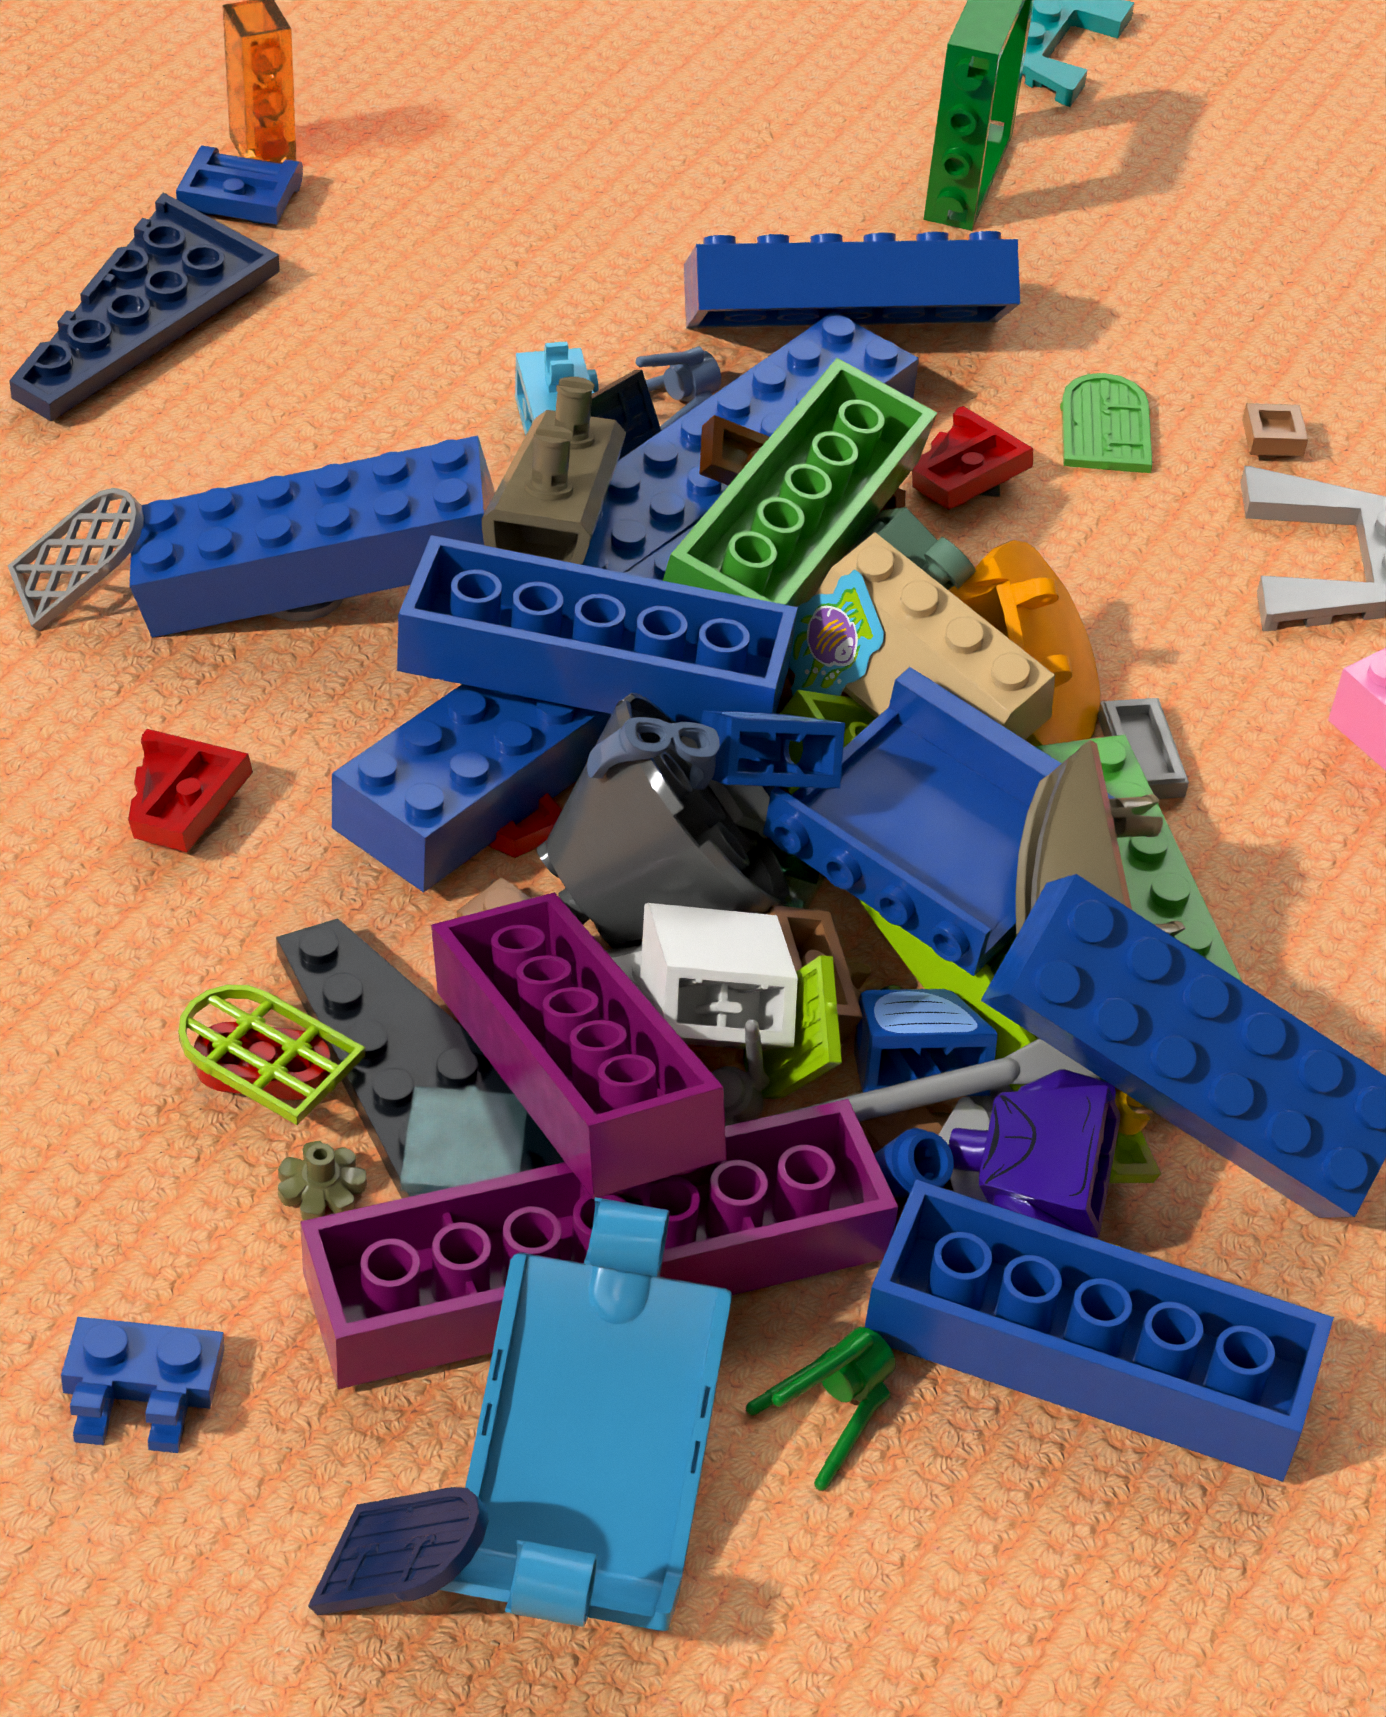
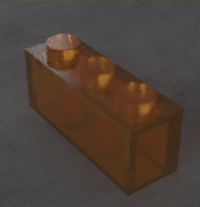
M248 0L222 5L230 139L240 157L280 164L285 159L296 161L292 29L274 0Z

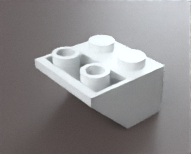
M655 903L644 905L639 990L687 1045L746 1049L745 1023L753 1019L759 1025L762 1051L794 1047L798 977L777 915Z

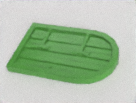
M1107 373L1087 374L1070 382L1065 387L1060 404L1062 411L1063 466L1151 473L1150 408L1145 392L1135 382L1122 376Z

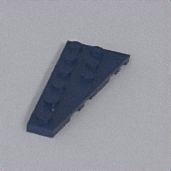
M163 192L155 201L156 211L149 219L142 218L134 227V238L126 247L117 248L80 293L81 303L75 311L66 310L57 321L58 331L48 342H40L9 380L11 398L52 422L279 273V254Z

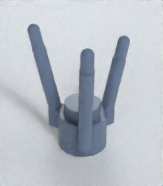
M700 346L684 352L639 356L635 362L638 367L670 365L664 375L645 380L649 392L665 387L673 399L689 402L660 426L661 430L711 397L712 393L717 391L721 385V373L717 361L710 353L703 351Z

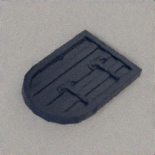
M450 1487L357 1504L308 1607L317 1615L414 1601L434 1594L454 1580L474 1557L483 1542L489 1522L487 1506L472 1491L462 1487Z

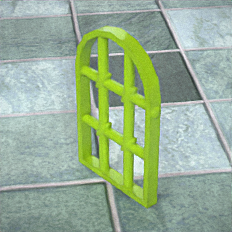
M224 985L206 990L191 1000L180 1015L179 1042L185 1056L206 1074L217 1078L295 1125H298L332 1092L336 1085L365 1057L364 1046L286 1003L279 997L250 985ZM225 999H249L260 1003V1005L251 1014H248L225 1001ZM211 1004L237 1019L236 1023L239 1026L229 1036L224 1037L196 1021L193 1017L197 1012ZM272 1009L307 1030L295 1041L267 1025L263 1016ZM187 1028L213 1042L212 1046L215 1049L207 1057L203 1056L190 1044L187 1037ZM251 1028L282 1045L281 1048L285 1052L273 1064L241 1047L242 1043L239 1040ZM318 1035L348 1052L349 1055L340 1065H337L311 1050L312 1046L308 1043ZM227 1052H230L258 1068L257 1072L261 1076L251 1084L220 1066L217 1062ZM297 1054L331 1073L316 1089L287 1073L289 1070L285 1066ZM275 1078L307 1098L294 1109L262 1089Z

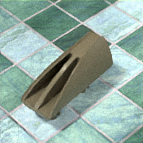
M564 377L559 379V385L556 386V411L546 410L534 419L482 517V533L485 546L582 565L626 436V432L616 420L591 417L592 391L594 390V384L591 381L581 377Z
M1092 740L1085 742L1067 760L1039 781L1027 812L1018 856L1016 935L1019 933L1046 883L1074 874H1078L1132 910L1117 838L1158 836L1162 829L1163 817L1144 816L1142 814L1146 813L1160 801L1153 794L1144 795L1143 797L1109 799L1098 746ZM1180 921L1154 924L1172 937L1186 929Z

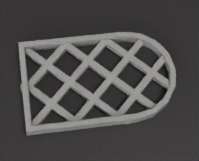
M118 488L99 491L80 504L8 565L19 597L33 628L38 631L42 630L119 566L132 552L141 535L144 517L141 504L129 492ZM122 499L117 513H106L110 501ZM129 506L131 509V513H127ZM81 522H92L86 539H75ZM102 522H113L107 539H96ZM123 522H130L129 530L124 539H117ZM50 548H61L55 565H44ZM71 548H82L76 565H65ZM92 548H103L98 564L86 565ZM22 573H31L27 585ZM41 573L51 574L45 591L34 590ZM61 574H72L66 591H55ZM32 599H42L38 610H36Z

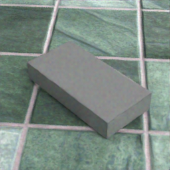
M1159 698L1101 701L1097 717L1104 737L1126 735L1153 794L1158 799L1185 797L1189 781Z

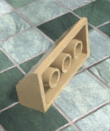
M876 532L831 567L815 595L833 594L841 576L849 575L853 570L860 572L884 631L883 643L879 650L873 652L870 656L865 675L855 682L848 683L843 689L848 696L875 718L889 707L895 679L909 667L1024 740L1052 717L1055 675Z

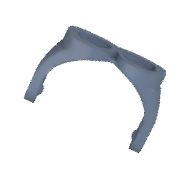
M646 717L630 718L620 729L591 750L587 762L588 776L601 779L607 770L617 763L654 758L667 749H671L682 759L692 764L690 770V784L692 788L704 790L714 776L716 753L720 746L719 736L714 728L703 724L691 722L668 723L660 719ZM646 732L656 733L660 736V742H642L638 739L637 734ZM680 736L694 740L697 748L686 746Z

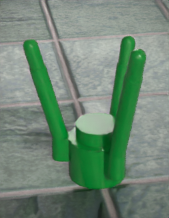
M865 1327L855 1328L814 1362L750 1401L746 1405V1412L754 1416L773 1404L777 1407L784 1406L820 1382L835 1399L845 1403L850 1402L852 1399L860 1402L814 1481L816 1489L824 1491L842 1467L873 1413L890 1398V1392L883 1382L896 1369L894 1354L887 1342L878 1333Z

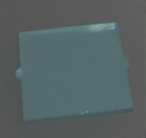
M414 1086L400 1179V1191L429 1193L520 1172L527 1117L526 1109L514 1094L479 1092L475 1086H467L465 1090Z

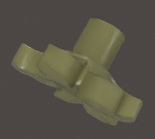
M321 1141L306 1143L303 1147L304 1160L287 1157L281 1162L278 1168V1177L281 1181L278 1185V1197L285 1206L291 1207L301 1203L302 1220L325 1216L326 1206H329L334 1214L355 1209L353 1195L361 1194L367 1186L365 1169L356 1168V1155L345 1147L334 1151L331 1146Z

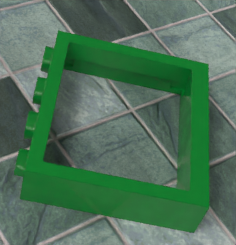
M967 0L947 43L923 220L970 231L973 230L1013 134L1034 0ZM990 120L1004 122V126L991 124Z

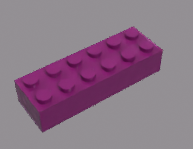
M555 892L431 925L437 993L593 1199L606 1195L622 1194L629 1191L632 1187L672 1175L688 1174L699 1167L726 1160L723 1086Z

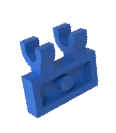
M77 1317L61 1373L63 1393L73 1394L70 1403L71 1415H78L73 1431L74 1442L104 1445L114 1399L148 1402L145 1412L146 1423H152L148 1437V1450L178 1453L188 1407L211 1409L224 1354V1333L211 1330Z

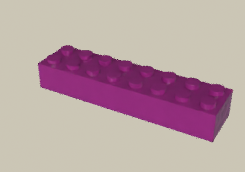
M849 1099L725 1126L726 1160L699 1167L688 1174L672 1175L632 1187L629 1191L622 1194L599 1197L669 1210V1223L660 1277L726 1288L731 1291V1295L883 1260L894 1233L898 1205ZM566 1162L300 1221L303 1275L337 1389L492 1353L510 1260L516 1253L522 1252L584 1263L592 1233L595 1199L591 1197Z

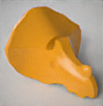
M1017 540L1003 543L993 548L975 567L976 572L959 589L953 586L949 591L1055 675L1052 717L1026 740L1033 746L1090 739L1095 731L1100 706V685L1093 649L1081 617L1068 590L1035 547L1027 542Z

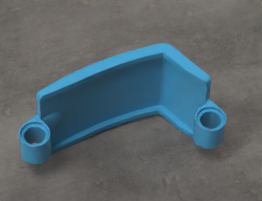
M595 1197L593 1227L584 1263L522 1252L516 1253L510 1260L465 1486L487 1506L489 1522L483 1542L472 1560L454 1580L440 1590L507 1602L505 1612L585 1627L588 1618L667 1631L677 1606L732 1295L731 1291L726 1288L660 1277L669 1223V1210Z

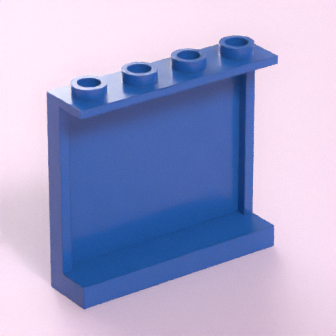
M909 667L895 679L889 707L843 748L840 789L800 787L790 795L776 786L770 794L763 835L771 839L784 852L795 855L826 876L834 886L845 889L878 911L889 923L900 926L927 944L941 958L955 963L972 976H975L1016 934L1017 866L1027 812L1039 781L1062 763ZM1107 793L1109 799H1115V797Z

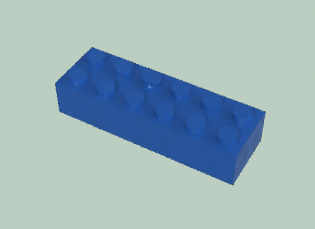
M998 231L974 232L969 234V240H949V234L946 232H925L917 234L916 241H896V234L882 232L864 235V242H843V235L835 233L813 235L810 237V242L789 243V236L784 234L762 235L757 237V243L737 244L735 236H708L703 238V244H696L684 263L686 328L813 326L833 311L851 319L858 325L998 322L1020 304L1018 239H1001V232Z
M477 435L458 440H445L438 444L400 452H387L367 459L343 464H329L314 470L285 476H271L261 481L227 488H213L203 493L169 500H156L149 504L141 505L144 521L141 535L131 552L130 588L151 637L411 585L431 535L484 545L482 517L495 491L479 437Z
M431 535L398 614L397 671L612 714L619 701L630 693H637L657 705L676 723L691 722L701 724L703 711L706 710L776 714L790 664L798 607Z
M1078 874L1046 883L981 1001L1316 1217H1355L1386 1159V1076Z
M916 1179L871 1287L865 1328L878 1333L890 1348L1284 1482L1302 1433L1334 1317Z

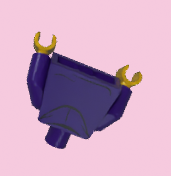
M1059 1069L1021 1086L1018 1091L1002 1092L996 1096L988 1130L954 1128L948 1145L953 1155V1170L980 1172L979 1187L989 1204L1089 1237L1099 1238L1118 1132L1125 1135H1134L1140 1132L1151 1118L1147 1114H1139L1130 1109L1128 1105L1134 1107H1142L1143 1105L1122 1091L1116 1092L1115 1087L1107 1081L1070 1070Z

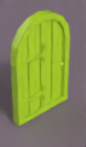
M820 955L796 971L798 981L794 1047L762 1051L764 1072L770 1078L769 1085L761 1090L763 1099L784 1098L842 1063L833 956ZM744 1049V1058H743V1060H744L745 1071L747 1072V1071H748L747 1053H746V1049Z

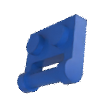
M201 145L176 189V198L205 215L217 214L247 219L253 223L277 225L293 192H298L301 187L303 164L299 161L287 159L280 164L220 154L219 149L216 147Z

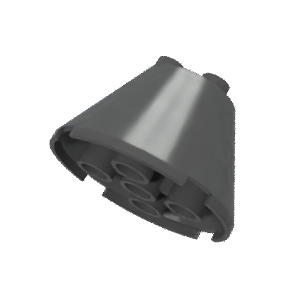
M630 693L617 703L596 745L620 729L630 718L646 717L660 719L668 723L676 722L644 696ZM646 732L637 734L638 739L642 742H660V736L656 733ZM667 749L654 758L617 763L610 767L601 779L588 776L586 763L547 840L537 847L538 856L543 864L554 876L560 878L566 887L559 892V898L582 924L591 919L602 938L612 948L643 939L644 905L647 903L766 914L772 905L785 906L787 904L785 898L790 895L785 874L767 839L761 837L758 832L736 825L709 785L704 790L693 789L690 784L692 764L682 759L671 749Z

